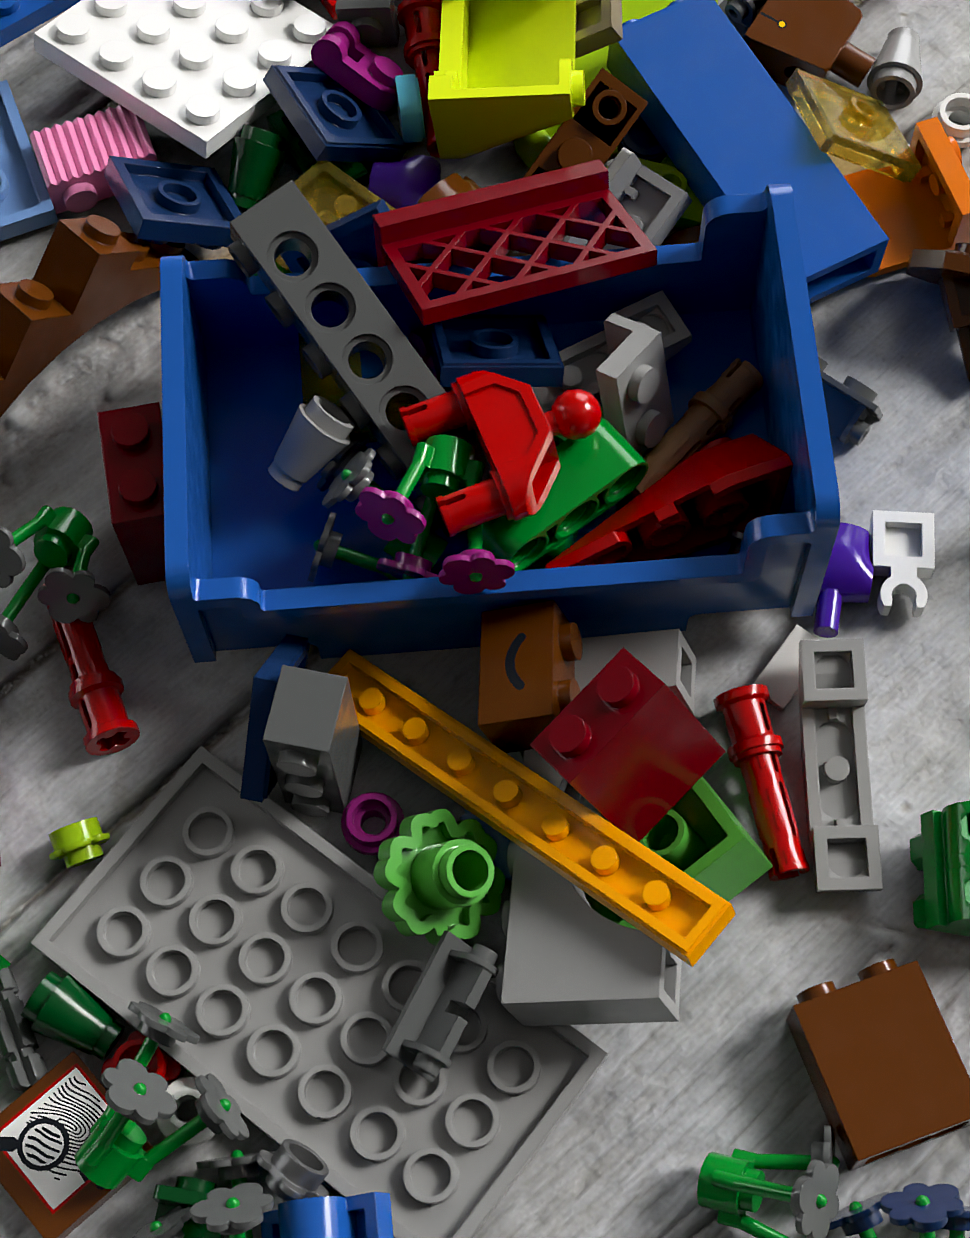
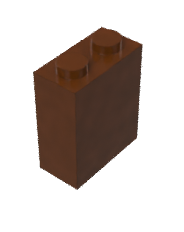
M894 959L875 963L857 974L860 979L859 982L840 989H836L833 981L810 987L796 996L799 1004L792 1007L786 1019L828 1123L834 1127L836 1142L849 1171L970 1126V1077L917 960L897 967Z

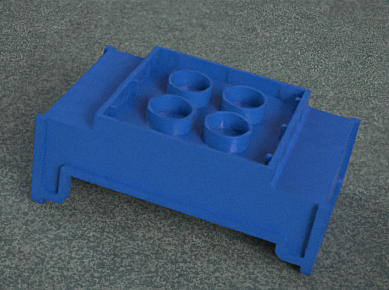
M791 184L766 185L765 190L760 193L723 195L710 200L703 208L699 241L688 244L655 246L657 249L656 266L467 314L543 315L547 320L559 352L605 330L604 321L610 314L663 290L692 334V341L665 362L674 422L665 430V433L689 409V400L697 392L706 391L712 386L733 360L740 358L741 362L746 360L751 363L763 377V387L738 410L733 417L732 427L725 434L716 435L708 443L723 437H729L734 440L753 433L786 452L793 463V467L779 513L761 516L748 522L745 526L740 552L737 554L727 555L731 546L728 540L676 559L515 571L512 577L506 579V585L498 590L484 589L477 594L458 593L454 590L453 585L440 583L439 577L390 580L382 574L335 559L332 569L320 566L314 583L307 581L316 554L313 543L321 538L330 512L337 513L333 531L343 534L341 546L376 558H393L383 551L388 541L375 536L368 528V521L361 519L356 514L355 507L360 501L359 497L350 503L346 499L341 502L337 501L329 509L322 505V501L329 492V488L321 492L316 486L322 477L320 474L325 466L304 483L298 491H292L284 487L268 471V467L274 461V456L299 405L302 403L308 404L315 395H318L341 408L338 399L344 396V394L330 375L322 380L311 368L301 351V348L306 346L307 342L294 324L285 329L272 314L264 300V297L269 295L270 291L259 276L248 278L232 259L187 261L184 255L161 257L160 309L165 576L170 603L194 662L216 661V651L277 647L286 634L308 638L310 645L318 647L321 659L340 658L349 649L360 656L480 647L482 612L555 600L568 621L577 624L581 638L670 629L686 631L688 619L698 614L789 607L791 617L813 616L840 526V497ZM630 248L608 249V251L619 252ZM532 255L515 256L512 258L528 261ZM551 258L546 262V265L555 267L573 264ZM422 263L417 265L430 267L433 263ZM452 265L448 271L470 276L474 269ZM387 266L356 268L408 341L411 331L422 332L426 335L427 325L423 326ZM302 272V273H289V274H286V275H289V276H298V275L303 274L304 272ZM492 273L487 280L503 282L515 278ZM433 288L428 298L433 300L456 294V292ZM322 301L315 305L311 311L316 322L324 327H337L347 319L343 307L334 301ZM370 351L356 352L348 360L350 369L360 378L372 379L383 372L380 358ZM396 401L388 405L386 417L389 423L399 430H405L398 408L408 407L412 404L405 401ZM367 426L360 431L354 427L348 435L350 440H356L360 435L365 434L369 438L365 445L367 449L372 448L375 451L381 446ZM649 448V449L643 454L642 458H644V455H645L651 448ZM375 455L371 461L373 465L370 469L374 473L373 481L383 490L396 491L403 477L395 481ZM414 490L408 498L410 501L418 497ZM625 498L621 499L581 528L576 542L629 502ZM441 528L434 531L435 534L449 543L432 568L431 573L439 575V572L443 570V560L445 558L468 550L466 530L457 533V536L448 538Z

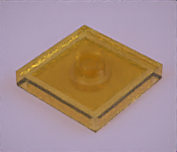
M795 69L785 85L821 152L903 182H911L922 166L883 101L800 69Z

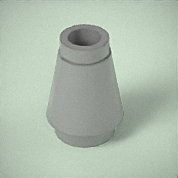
M898 27L889 32L867 77V86L872 99L879 106L886 109L896 110L907 107L920 94L923 87L920 37L911 28Z
M315 395L308 404H300L274 456V461L268 467L270 475L284 487L292 491H298L304 483L350 444L351 440L348 435L355 427L353 420L336 404L318 395Z

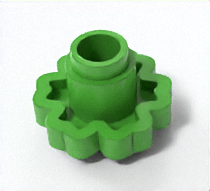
M441 808L406 817L400 824V836L387 839L379 846V861L375 865L373 875L376 883L388 890L382 901L383 914L390 921L395 922L396 928L405 937L424 934L429 943L434 946L438 944L444 930L450 931L461 940L474 938L480 931V917L494 915L498 912L501 905L500 894L505 886V876L493 864L497 854L495 840L485 833L482 825L477 820L469 818L456 822L452 813L447 809Z

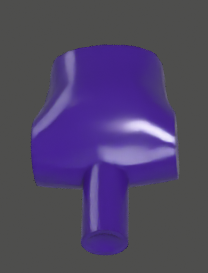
M416 155L397 162H374L369 180L368 205L382 198L390 210L418 204V200L441 181V164L435 158L426 155Z
M840 522L838 534L817 599L813 632L819 637L833 638L838 635L842 603L864 604L869 602L874 567L869 553L870 534L860 526Z

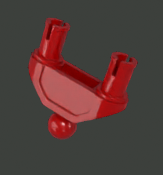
M482 370L473 371L455 378L456 382L451 383L452 390L408 407L398 408L412 447H416L417 443L424 442L431 436L443 435L466 426L468 432L474 430L492 469L489 472L490 479L445 496L435 497L450 538L457 536V533L505 516L507 521L514 519L517 522L535 515L545 502L561 468L553 437L561 435L565 438L577 440L586 439L593 434L601 423L602 411L598 400L588 391L581 389L566 390L556 398L550 411L543 412L530 384Z

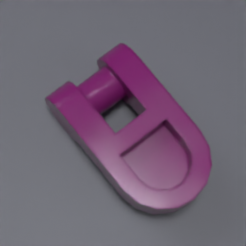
M347 21L336 22L312 46L311 58L313 63L321 71L372 108L387 112L394 110L397 107L395 76L403 75V71L391 59L378 56L360 42L358 29L353 24Z

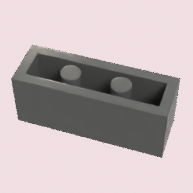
M282 665L263 742L285 803H290L294 811L307 816L327 817L329 811L343 814L350 800L363 747L348 677Z

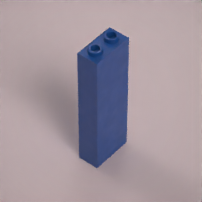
M675 0L664 9L640 19L628 20L622 24L623 40L609 45L607 69L614 77L649 102L640 116L677 170L685 176L687 184L703 207L710 200L719 196L760 193L765 190L766 185L790 183L794 195L810 303L879 271L889 241L888 236L715 0Z

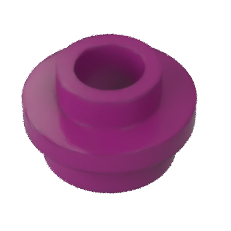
M368 792L352 799L343 811L341 829L344 839L358 853L377 856L379 846L383 841L400 836V824L404 819V814L400 805L392 797L384 793ZM379 817L384 820V829L374 835L365 833L362 830V825L368 818Z

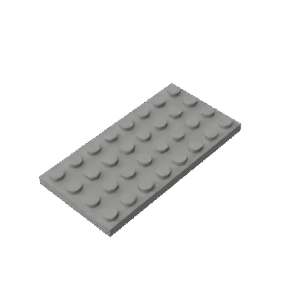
M200 746L30 943L137 1031H139L137 1027L141 1020L128 1009L131 1001L136 1003L142 1001L163 1013H169L170 1016L178 1019L188 1029L199 1035L200 1039L197 1044L187 1041L183 1043L176 1040L173 1047H167L159 1044L158 1047L196 1078L200 1075L213 1074L221 1082L226 1093L236 1101L241 1115L279 1146L285 1139H292L306 1145L317 1153L329 1169V1173L323 1181L342 1197L370 1192L390 1193L394 1238H473L607 1060L608 1053L571 1025L523 1026L499 1001L496 992V978H490L475 1009H470L465 1019L468 1023L449 1058L452 1061L449 1069L441 1068L433 1082L427 1081L384 1052L382 1048L436 946L429 943L424 934L412 937L402 935L396 928L395 922L390 921L382 912V901L388 890L379 886L373 875L269 797L264 799L262 803L241 799L242 776Z

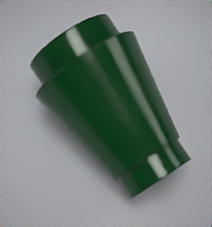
M243 125L240 137H234L228 192L239 210L247 211L266 198L288 156L283 152L286 143L284 137L249 125Z
M53 971L49 972L37 986L21 1014L23 1018L33 1023L31 1031L89 1055L93 1054L102 1061L112 1051L125 1030V1026L115 1021V1018L70 974L63 979Z

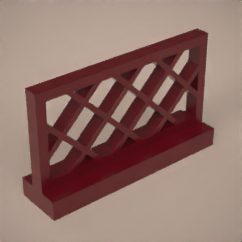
M600 159L372 215L378 267H388L423 326L657 265L656 247L609 190V172ZM566 236L590 241L586 246L564 242L563 240ZM606 244L630 248L619 252L603 250ZM513 250L532 254V256L527 261L508 257L506 254ZM551 258L573 264L555 267L546 265V262ZM422 263H433L430 267L417 265ZM452 265L474 269L470 276L448 270ZM492 273L515 278L503 282L487 280ZM433 288L456 292V294L433 300L428 298Z

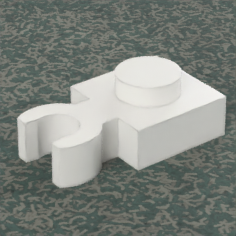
M873 510L869 520V553L874 567L873 576H887L877 598L878 611L880 615L888 616L892 607V596L904 594L912 601V616L920 617L927 603L928 593L924 583L918 578L931 579L935 570L934 513Z

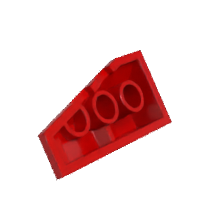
M753 433L734 440L729 437L713 440L547 563L544 569L676 559L730 540L727 536L729 529L744 533L746 524L751 520L779 513L793 463L786 452Z

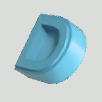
M414 74L395 76L397 108L403 142H422V139L425 138L418 77L415 78Z

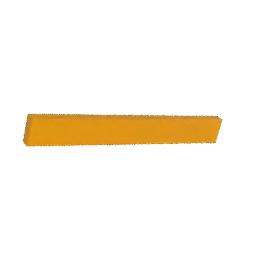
M351 649L328 672L329 674L348 677L360 733L363 738L691 967L697 963L736 915L731 903Z

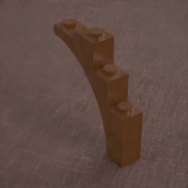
M89 215L87 218L59 220L33 279L0 283V418L27 385L78 338L128 304L159 291L161 257L184 255L187 261L200 260L185 249V243L168 242L164 245L152 244L143 239H137L135 233L121 232L115 223L98 215Z

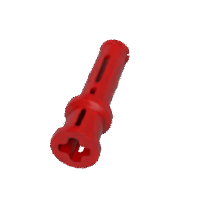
M403 0L398 5L396 13L399 24L405 28L407 43L403 49L406 63L415 70L416 78L418 77L427 137L428 152L430 151V155L440 158L428 104L429 76H433L434 71H439L442 0Z
M52 619L62 654L71 675L72 683L69 686L68 699L70 705L74 709L79 710L87 733L83 738L86 752L90 755L101 756L128 748L140 737V730L137 723L128 718L121 698L124 692L122 678L114 671L109 670L93 622L85 623L77 619L72 623H60Z
M763 684L745 685L721 693L713 702L716 712L724 715L732 745L727 749L728 758L734 764V767L741 769L764 855L773 865L768 870L770 881L787 880L798 877L799 873H807L810 871L804 849H802L796 820L778 759L783 754L782 749L784 745L781 736L774 734L765 704L770 698L767 686Z

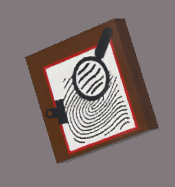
M75 1051L71 1052L0 1113V1183L43 1238H65L132 1179L127 1176L118 1188L113 1190L105 1189L89 1180L80 1171L75 1162L74 1156L76 1151L91 1134L90 1128L108 1106L105 1099L106 1088ZM147 1139L142 1148L147 1152L153 1148V1145Z

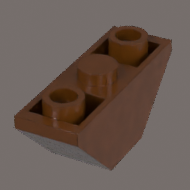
M602 68L585 91V106L574 107V119L565 121L560 125L524 177L600 159L605 164L649 102Z

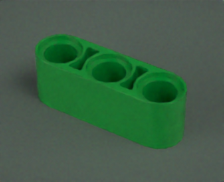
M602 418L596 431L586 439L572 440L568 438L556 447L561 468L541 509L535 515L517 522L514 519L507 521L506 517L502 516L482 524V549L492 552L495 555V559L511 561L514 564L515 571L524 570L626 497L641 483L647 474L648 463L607 419Z

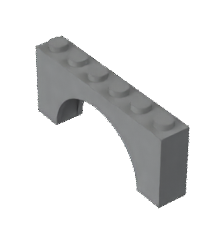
M680 629L582 638V658L575 661V680L579 685L580 691L624 647L663 681L694 715L697 659ZM534 749L520 751L523 765L581 804H584L585 798ZM510 841L507 850V862L512 876L510 900L504 902L501 915L502 929L507 939L505 963L499 964L497 968L499 972L495 980L496 992L501 1004L523 1026L679 1022L682 960L640 930L619 925L591 908L584 891Z

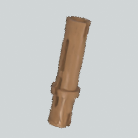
M737 358L730 363V366L706 391L697 392L689 400V409L680 420L663 435L661 441L655 447L651 448L644 455L643 459L649 466L647 474L641 483L624 498L628 502L632 501L694 453L699 452L716 435L725 434L732 427L733 417L738 410L763 387L764 381L760 372L748 361L744 360L741 362V359Z

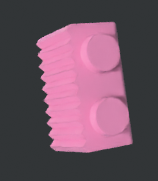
M120 104L116 108L108 107L105 112L98 110L94 115L87 114L84 118L76 117L73 122L66 120L62 125L54 124L51 129L44 127L40 132L33 130L29 135L56 214L68 210L75 213L85 212L93 208L98 201L114 196L104 177L109 156L158 161L143 119Z

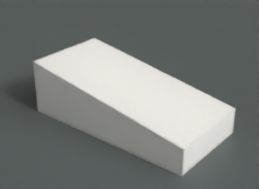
M799 625L795 626L754 682V684L767 686L770 695L767 702L781 712L785 710L799 691L800 640H820Z

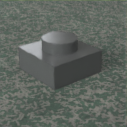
M394 0L336 1L335 10L338 22L347 21L353 24L360 34V42L367 48L398 47L400 27Z

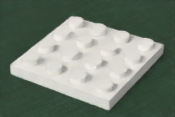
M81 0L34 33V49L48 60L207 159L240 133L243 125H250L277 104V101L263 82V78L271 65L318 68L311 58L312 46L334 24L294 0Z

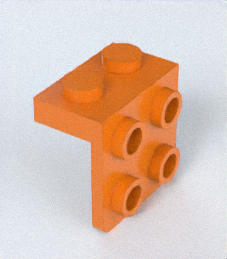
M938 117L915 124L907 157L844 176L889 238L879 271L868 277H876L907 267L909 256L913 249L955 250L956 243H970V180L962 166V156L957 141L952 136L947 137Z

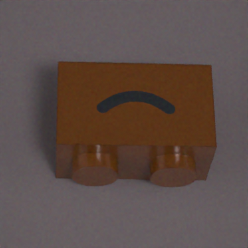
M555 600L484 611L481 614L478 726L492 744L505 753L533 749L530 744L581 692L575 680V661L581 660L583 654L580 630L575 622L568 621Z

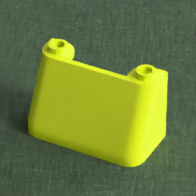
M442 0L439 71H434V75L429 76L428 104L440 159L467 158L574 119V107L585 106L584 70H575L576 0Z

